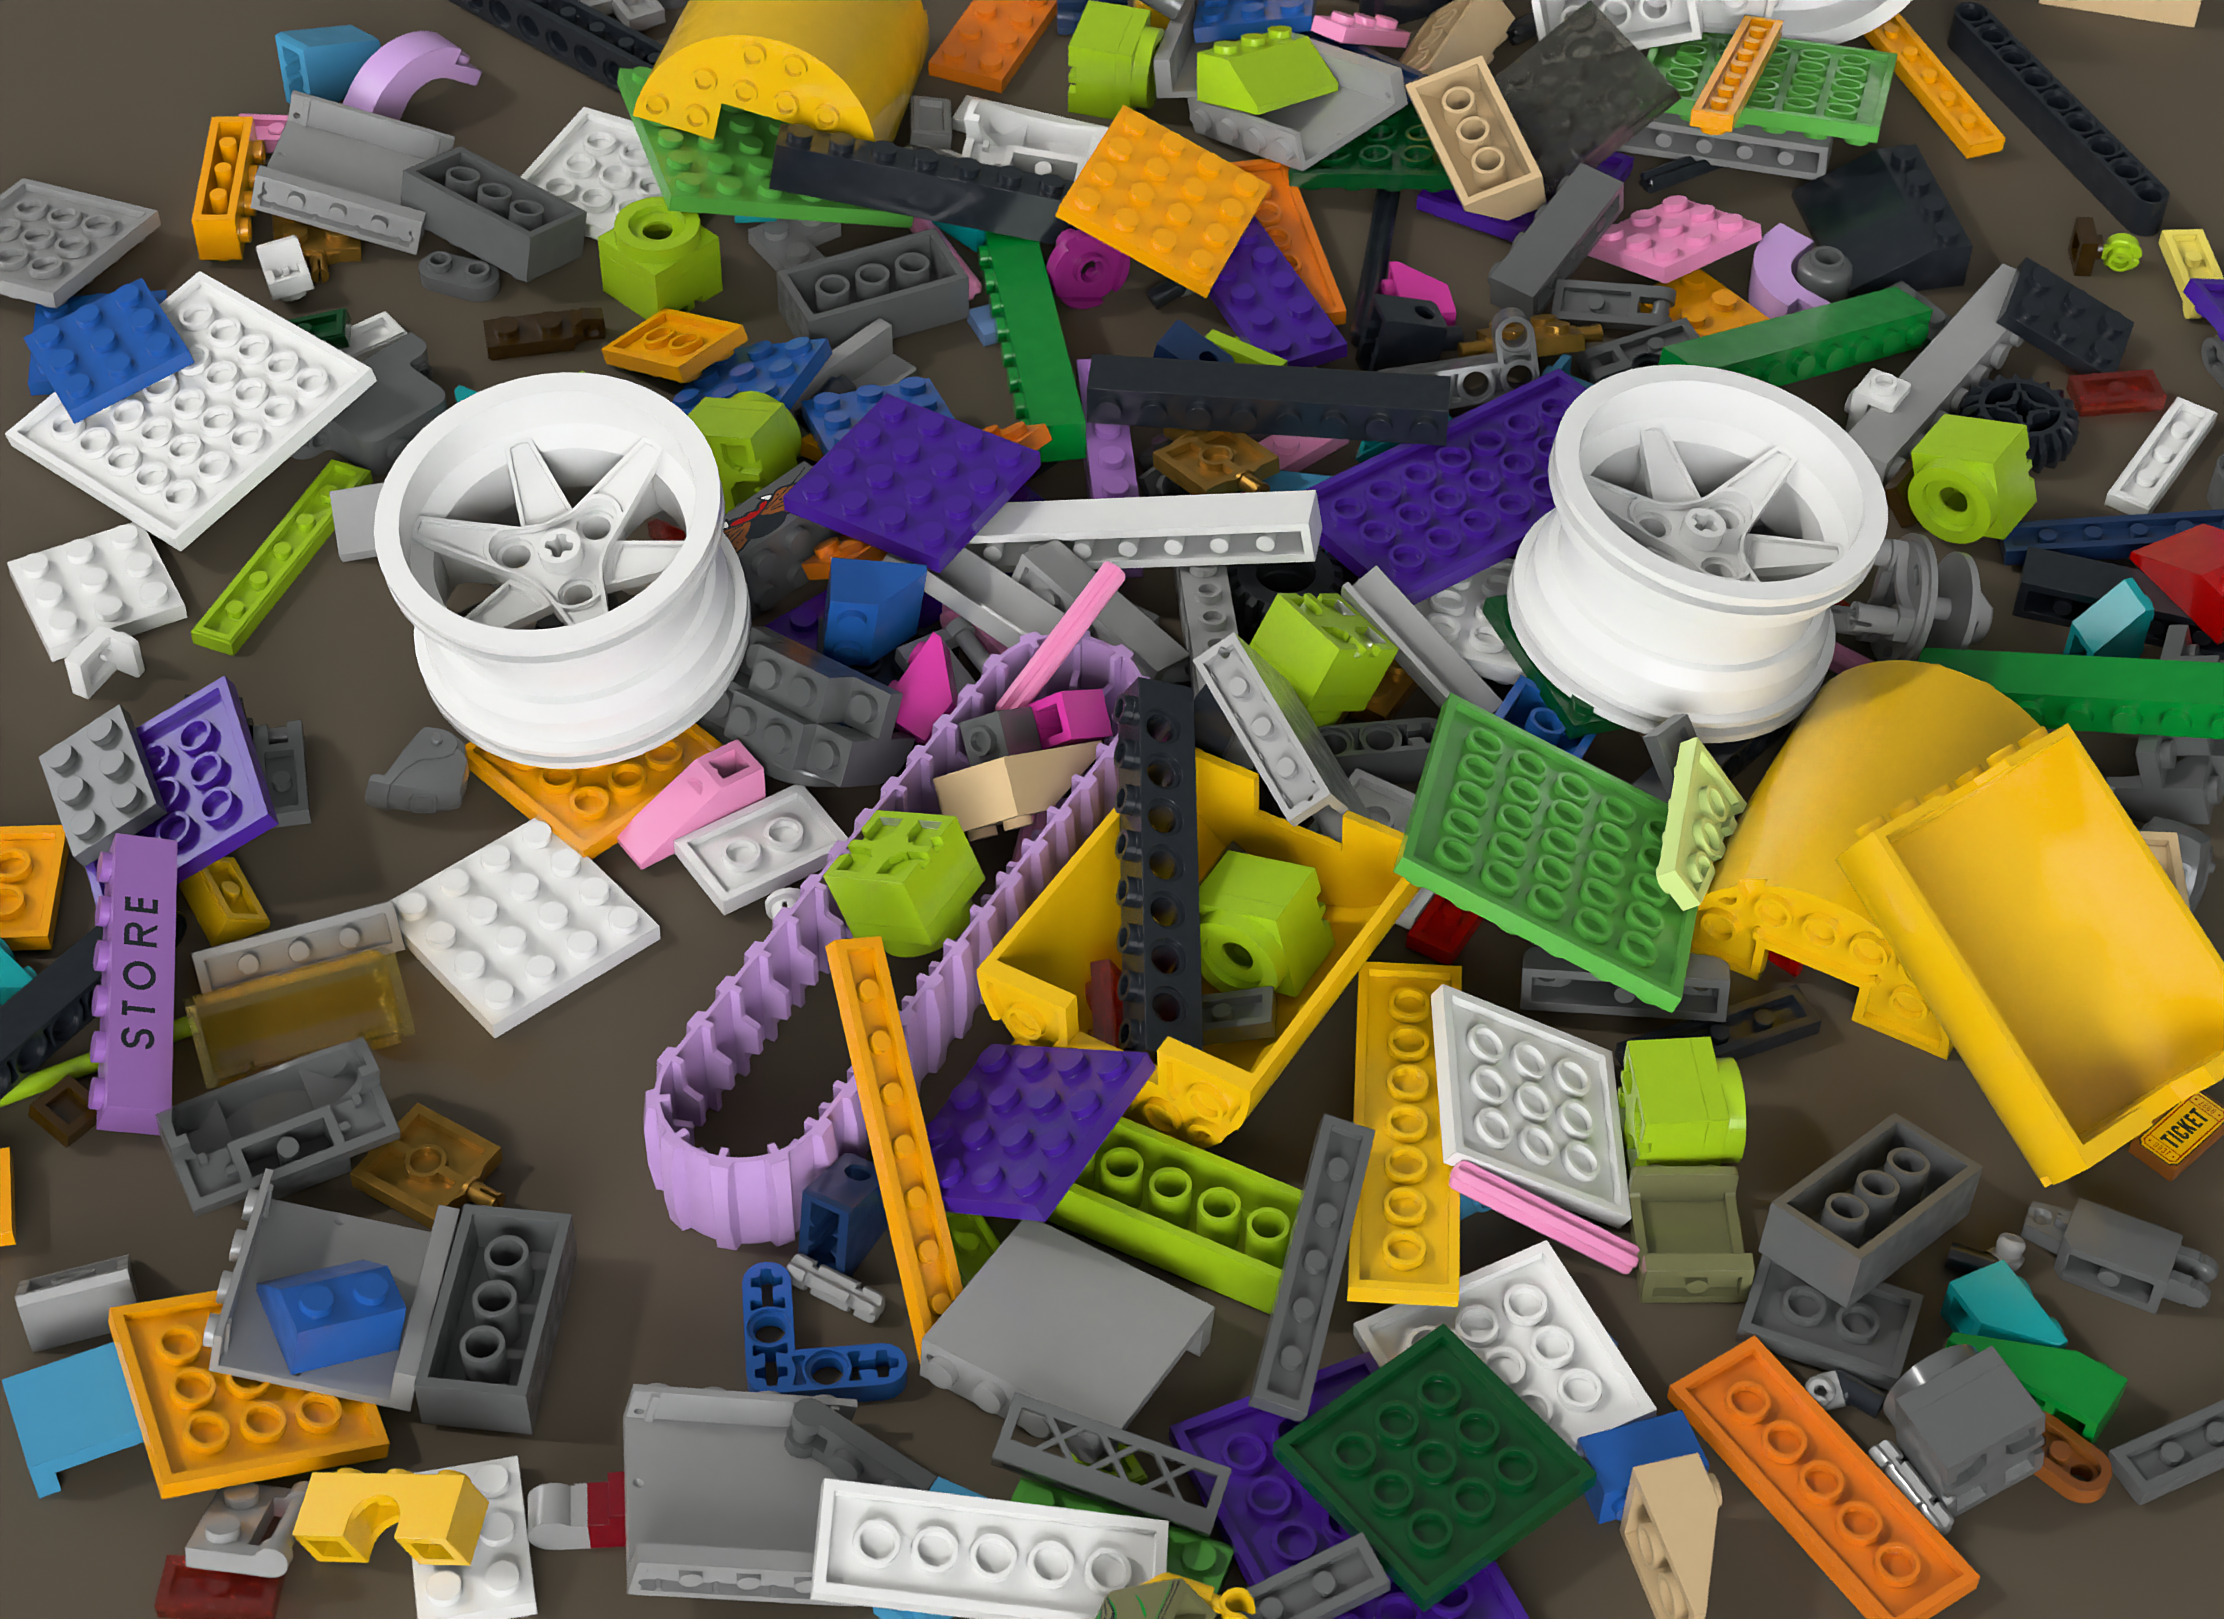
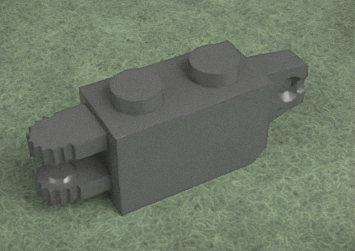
M2079 1197L2074 1210L2033 1201L2021 1231V1237L2057 1254L2053 1269L2060 1280L2155 1315L2162 1298L2181 1305L2186 1304L2188 1307H2205L2211 1296V1290L2208 1289L2209 1286L2205 1285V1282H2214L2219 1272V1265L2217 1261L2213 1260V1257H2209L2208 1254L2203 1255L2200 1251L2181 1245L2184 1235L2168 1230L2159 1224L2143 1221L2113 1210L2106 1205L2096 1204Z

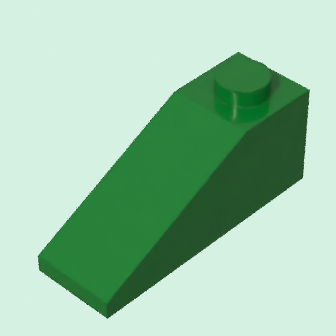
M1953 1332L1950 1335L1945 1346L1947 1348L1954 1345L1968 1344L1974 1346L1979 1352L1993 1346L2042 1411L2055 1416L2093 1445L2117 1411L2128 1382L2127 1378L2116 1373L2105 1363L2095 1361L2074 1350Z

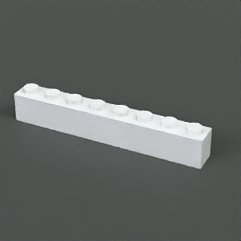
M1316 490L1007 502L965 547L1004 573L1014 572L1023 553L1055 539L1062 542L1092 569H1100L1106 561L1117 565L1119 568L1315 562L1322 532V522Z

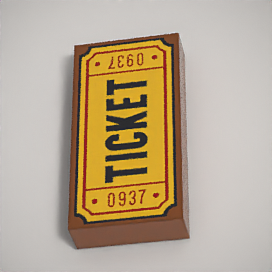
M2200 1091L2179 1102L2152 1122L2153 1126L2132 1140L2128 1152L2172 1182L2224 1135V1106L2203 1091Z

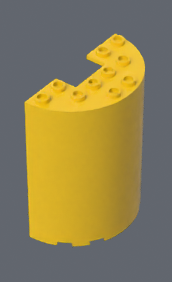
M689 0L639 94L632 116L714 140L723 103L786 123L803 124L812 130L832 134L843 132L857 139L873 142L882 140L893 143L927 57L929 45L927 11H924L921 0Z
M1909 660L1877 661L1858 665L1833 677L1816 693L1751 796L1744 812L1738 817L1736 821L1738 825L1734 833L1727 836L1723 841L1726 851L1722 859L1713 862L1716 873L1701 905L1697 909L1690 952L1697 955L1718 957L1728 963L1730 970L1758 981L1766 968L1770 950L1859 987L1852 1021L1947 1060L1954 1047L1835 859L1859 841L1854 831L1880 815L1884 817L1887 823L1890 822L1891 819L1888 812L1915 796L1920 804L1924 803L1922 800L1924 796L1949 782L1953 790L1957 789L1954 783L1955 779L1978 765H1981L1984 771L1988 770L1990 766L1985 759L2011 743L2014 744L2017 750H2020L2021 748L2017 742L2041 726L2025 710L1996 690L1991 684L1962 672L1946 668L1940 664Z
M2068 723L2051 733H2048L2045 726L2036 729L2017 742L2021 748L2020 750H2017L2013 743L2005 746L1985 759L1990 766L1988 770L1984 771L1981 765H1978L1955 779L1954 783L1957 786L1955 790L1947 782L1922 798L1924 803L1922 804L1919 803L1916 796L1912 797L1888 812L1891 819L1888 823L1882 815L1874 818L1854 831L1859 841L1835 859L2044 1188L2051 1184H2058L2089 1169L2153 1126L2151 1121L2179 1102L2216 1084L2224 1078V961Z
M1195 747L1199 881L1223 849L1232 841H1235L1250 855L1316 868L1321 887L1317 901L1325 903L1326 912L1322 918L1330 922L1335 941L1333 949L1297 997L1275 993L1277 998L1276 1037L1203 1046V1051L1168 1036L1157 1049L1155 1071L1122 1117L1185 1143H1192L1195 1147L1203 1149L1222 1143L1227 1135L1241 1127L1422 887L1412 885L1404 877L1393 872L1403 840V832L1349 810L1342 816V843L1299 825L1294 827L1287 819L1279 818L1259 809L1258 773ZM1115 807L976 969L979 988L992 1020L1002 1019L1015 1039L1011 1045L1123 1051L1118 1043V1033L1123 1021V1001L1119 1000L1117 994L1118 981L1122 974V953H1119L1117 950V935L1121 927V906L1116 902V889L1121 874L1120 859H1117L1115 854L1116 840L1120 833V814L1116 813ZM1201 975L1202 995L1221 993L1220 990L1211 985Z

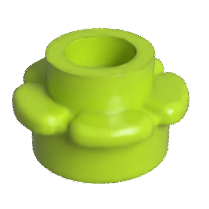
M2117 233L2111 235L2106 240L2105 245H2103L2101 259H2104V265L2109 266L2112 270L2123 272L2133 269L2139 264V258L2142 257V249L2134 236L2127 233Z

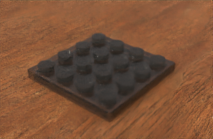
M1591 0L1494 77L1543 176L1545 198L1548 202L1555 196L1558 185L1563 177L1566 175L1571 176L1580 163L1596 168L1681 99L1676 88Z

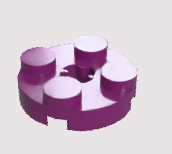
M1066 229L1058 236L1056 247L1052 251L1047 263L1046 271L1051 290L1069 307L1076 309L1096 307L1104 302L1101 297L1108 294L1111 289L1116 293L1122 287L1129 273L1130 257L1080 229ZM1089 261L1096 263L1094 267L1088 268L1086 273L1082 274L1081 270Z

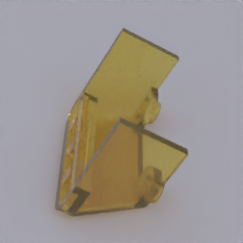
M386 947L346 955L204 992L182 1000L206 1089L219 1088L247 1077L248 1073L255 1071L256 1068L308 1055L361 1036L366 1042L370 1041L371 1048L374 1050L402 1042L400 1033L405 1036L416 1034L396 954Z

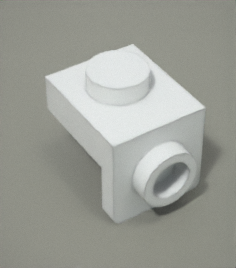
M288 236L260 244L256 247L273 301L277 299H282V301L297 300L305 296L306 291L315 289L297 236Z
M1872 368L1847 398L1844 408L1845 412L1849 413L1846 432H1849L1872 406L1885 412L1893 413L1909 394L1911 384L1890 373Z
M98 625L64 659L73 694L89 699L116 670L137 678L145 672L138 641L125 632H117L102 625Z

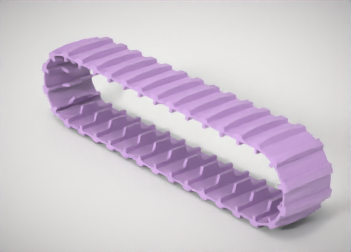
M1034 631L1019 637L1018 644L1010 647L1001 655H990L983 664L982 675L975 685L966 684L958 694L957 707L950 715L942 714L933 724L931 739L925 746L916 745L907 756L906 769L899 777L891 776L882 786L880 801L873 809L864 808L855 819L852 835L846 842L838 840L830 849L827 865L820 874L811 873L802 883L800 898L792 908L783 907L773 918L772 932L764 942L755 941L745 952L744 966L735 977L726 976L717 986L713 1004L706 1012L697 1011L689 1020L685 1038L676 1048L667 1047L657 1059L655 1088L645 1093L643 1122L647 1161L656 1189L664 1191V1199L670 1219L682 1231L693 1228L703 1235L716 1239L718 1248L737 1250L741 1244H757L771 1241L778 1247L795 1241V1232L800 1230L802 1191L844 1153H853L866 1159V1154L871 1147L852 1066L847 1070L846 1084L839 1080H836L833 1084V1102H822L819 1106V1120L808 1117L804 1121L805 1135L799 1140L794 1139L789 1146L778 1150L774 1142L767 1145L768 1154L761 1156L730 1157L729 1148L724 1147L720 1148L718 1155L707 1153L703 1147L695 1148L693 1128L695 1125L703 1126L706 1122L705 1113L709 1108L717 1112L722 1108V1091L724 1089L731 1090L735 1086L734 1077L737 1073L744 1076L750 1073L749 1058L751 1055H760L763 1051V1040L765 1038L773 1042L778 1038L777 1023L780 1019L788 1020L791 1016L792 1004L802 1008L805 1004V988L808 985H816L819 981L818 972L830 973L825 946L834 940L845 939L846 937L849 939L854 938L823 877L824 873L839 855L851 854L847 845L852 839H864L861 829L876 810L942 815L933 779L970 767L959 723L995 712V705L1049 634L1040 635ZM1086 631L1033 701H1038L1060 691L1102 689L1113 736L1106 738L1104 744L1099 742L1096 746L1095 764L1092 767H1088L1081 776L1074 774L1071 778V795L1068 798H1061L1056 803V808L1050 805L1047 809L1046 827L1043 830L1035 829L1031 834V840L1025 838L1022 841L1021 859L1019 862L1010 861L1006 866V873L1002 871L997 873L995 893L993 895L984 894L981 898V907L973 904L970 908V925L955 941L949 938L943 943V960L930 963L928 966L929 976L920 973L916 977L917 993L915 996L906 995L902 999V1011H898L918 1097L923 1078L928 1072H938L946 1061L948 1045L954 1038L963 1039L972 1027L974 1011L980 1004H985L979 988L976 969L1114 808L1115 795L1119 787V768H1116L1114 765V751L1118 743V723H1115L1113 719L1114 704L1118 695L1124 693L1138 677L1150 679V677L1141 675L1135 665L1134 653L1123 644L1113 646L1091 637L1090 631Z

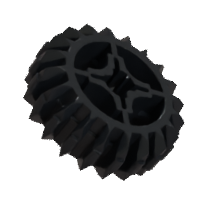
M2015 373L2011 379H2006L1998 374L1994 381L1983 379L1980 386L1971 387L1959 411V416L2027 425L2030 448L2026 452V459L2032 460L2031 470L2040 474L2043 467L2055 469L2059 461H2066L2073 445L2076 444L2079 434L2077 430L2079 412L2074 410V401L2064 398V390L2050 389V382L2042 384L2035 382L2033 376L2029 380L2020 379Z

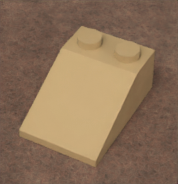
M1102 741L1004 756L934 778L933 782L941 814L956 816L963 832L967 833L969 842L998 835L996 826L1003 824L1004 831L1033 825L1032 815L1047 811L1050 805L1055 806L1070 789L1071 778L1074 774L1081 776L1096 759V746L1099 742L1102 743Z
M1699 1453L1640 1465L1632 1469L1619 1530L1656 1619H1705L1717 1514L1718 1508L1722 1505V1493L1716 1476L1713 1473L1707 1474Z

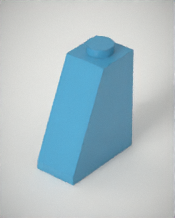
M353 25L281 31L276 34L275 40L286 102L290 104L293 90L337 103L343 100L360 69L381 48L379 39Z

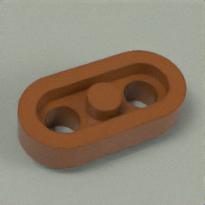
M2043 1411L2045 1414V1431L2041 1435L2045 1441L2041 1449L2044 1451V1465H2042L2041 1470L2033 1474L2063 1497L2073 1502L2092 1503L2099 1500L2106 1493L2112 1477V1465L2108 1457L2055 1416ZM2072 1475H2080L2087 1481L2078 1480Z

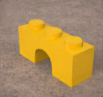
M340 1468L336 1473L312 1472L292 1536L317 1561L369 1563L377 1538L385 1529L398 1523L394 1538L419 1564L471 1566L489 1501L473 1485L470 1477L455 1470H441L437 1475L414 1474L403 1469H390L387 1471V1474L364 1473L353 1468Z

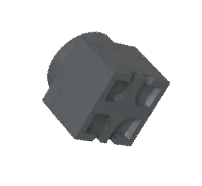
M1960 1344L1935 1352L1908 1370L1894 1384L1886 1396L1883 1410L1896 1428V1444L1905 1456L1902 1460L1904 1462L1908 1461L1937 1496L1933 1500L1935 1504L1941 1502L1954 1518L2041 1470L2042 1465H2044V1451L2040 1446L2044 1445L2045 1441L2041 1435L2045 1431V1414L1993 1346L1979 1352L1972 1345Z

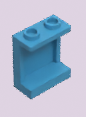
M114 1342L2 1379L27 1466L39 1498L61 1491L56 1472L144 1442Z

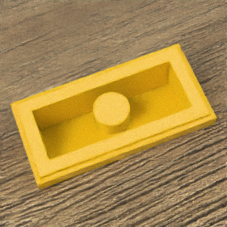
M222 857L179 883L183 895L212 947L236 941L268 929L271 923L234 857Z

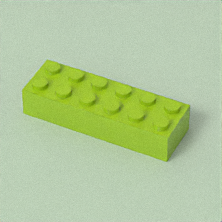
M1121 1117L1047 1221L1271 1315L1302 1190Z

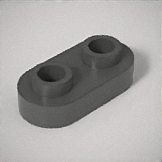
M436 251L424 257L418 265L421 285L432 292L471 302H484L496 297L501 290L498 269L484 261L444 251Z

